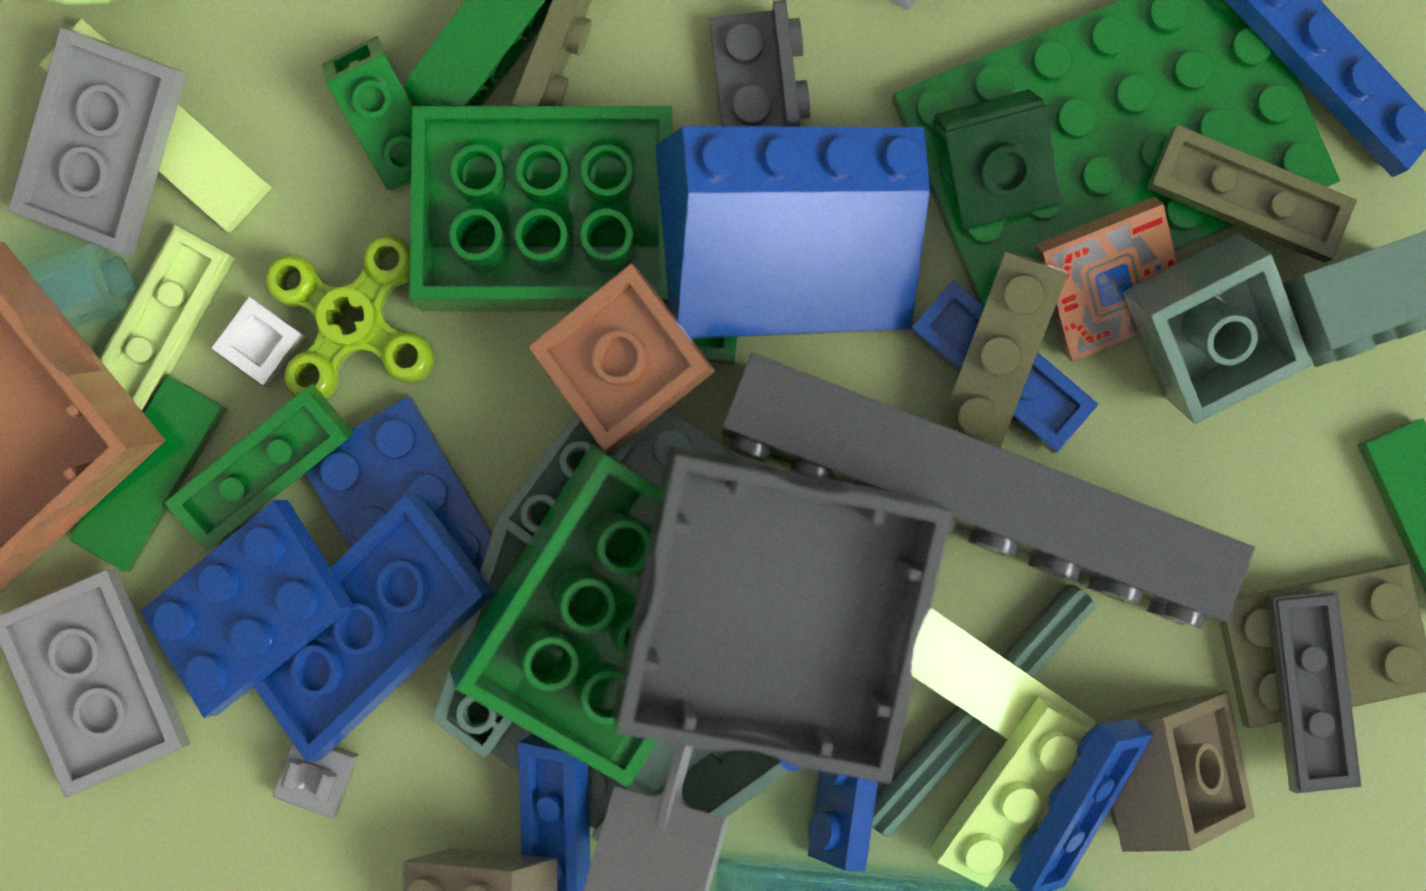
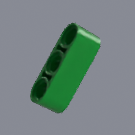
M465 0L410 73L404 86L409 100L417 106H483L541 30L552 0Z

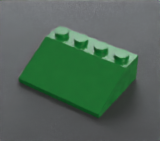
M412 106L409 299L422 312L573 311L632 264L640 270L669 309L655 145L673 133L672 106Z
M591 444L449 667L455 689L622 785L629 787L658 741L616 733L613 707L661 487L594 444Z

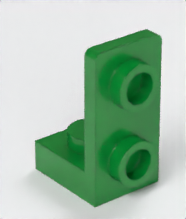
M375 36L323 63L322 68L327 86L383 184L388 190H394L411 181L413 105L397 78L378 36Z

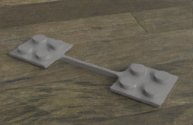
M677 744L665 790L659 795L648 796L614 786L583 891H709L729 819L690 808L685 803L682 796V785L693 747Z

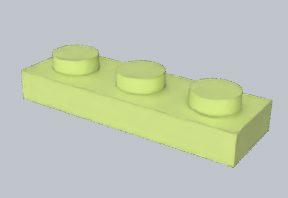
M1038 696L930 847L936 862L987 888L1048 805V798L1053 789L1070 774L1079 758L1077 754L1078 745L1084 735L1092 728L1091 725Z

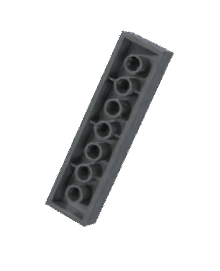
M755 353L750 355L722 427V435L733 439L729 450L762 463L767 461L769 454H773L793 462L790 471L829 479L832 477L848 483L935 500L953 511L948 532H953L955 525L971 531L968 543L1003 556L1004 554L1015 556L1017 549L1029 553L1031 556L1027 565L1034 569L1062 579L1066 577L1076 581L1079 573L1091 577L1087 589L1121 602L1126 600L1138 605L1141 598H1145L1151 601L1147 612L1180 625L1188 624L1201 629L1205 619L1228 622L1255 549L1254 546Z

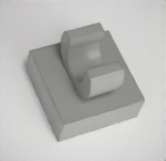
M292 742L272 797L332 819L338 815L359 755L335 746L322 760L307 763Z

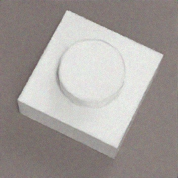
M249 297L213 345L212 349L260 384L270 387L306 336L257 300Z

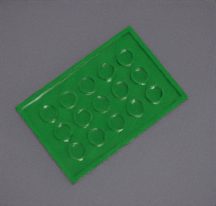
M1120 0L897 91L892 96L893 104L903 127H924L930 192L976 300L983 306L986 304L1006 249L1039 261L1035 244L1152 197H1155L1164 204L1174 250L1235 226L1147 189L1168 135L1177 124L1325 187H1330L1340 181L1294 73L1225 0ZM1030 89L1041 97L1043 104L1046 105L1062 204L963 230L946 142L935 130L934 114Z

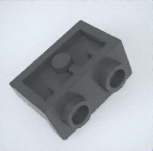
M786 0L773 1L772 11L710 17V32L721 126L800 127V119L810 118L807 80H795L793 57L803 56L800 18L788 19Z

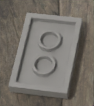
M60 27L8 211L121 255L134 254L188 72L78 31Z
M116 568L104 570L0 615L1 648L65 798L190 744Z

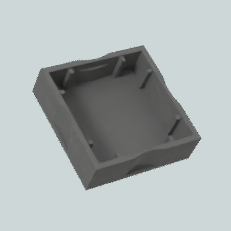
M669 446L613 707L616 733L711 751H754L774 756L797 767L891 784L913 689L912 662L914 649L920 629L931 609L953 511L931 499Z

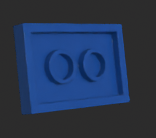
M405 397L353 428L352 430L355 433L306 472L349 548L406 493L420 494L480 573L492 532L412 397Z
M273 500L140 612L203 718L223 712L351 610L354 605L288 500Z

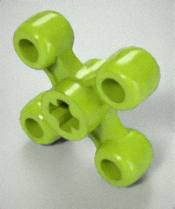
M383 235L374 239L365 250L364 267L360 276L352 284L345 287L327 285L321 279L317 268L309 260L298 255H284L277 258L269 266L266 273V285L269 293L282 304L308 309L315 316L318 324V335L315 343L306 352L294 356L288 362L285 369V384L288 391L294 397L307 387L305 384L307 371L317 367L320 378L315 386L326 399H329L336 392L339 385V370L342 363L350 355L359 351H369L376 354L382 360L386 371L394 379L403 383H418L425 380L432 373L436 362V354L432 345L419 334L400 332L393 329L388 324L384 315V304L388 295L395 288L405 285L410 281V245L405 240L394 235ZM390 253H398L399 262L397 266L392 270L383 271L382 261L384 257ZM300 272L301 281L299 285L293 290H288L286 287L288 277L292 273ZM350 306L364 314L363 321L354 322L357 330L353 333L339 326V319L348 317L346 308ZM416 348L418 352L416 363L412 367L403 368L401 365L402 353L406 349Z

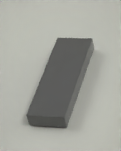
M1327 590L1266 597L1289 790L1294 793L1362 787L1338 591Z

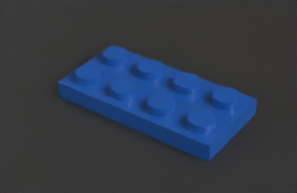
M406 493L331 567L354 607L254 686L259 696L307 763L322 760L495 595L494 591L420 494Z

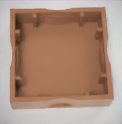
M0 242L1 593L166 441L5 242Z

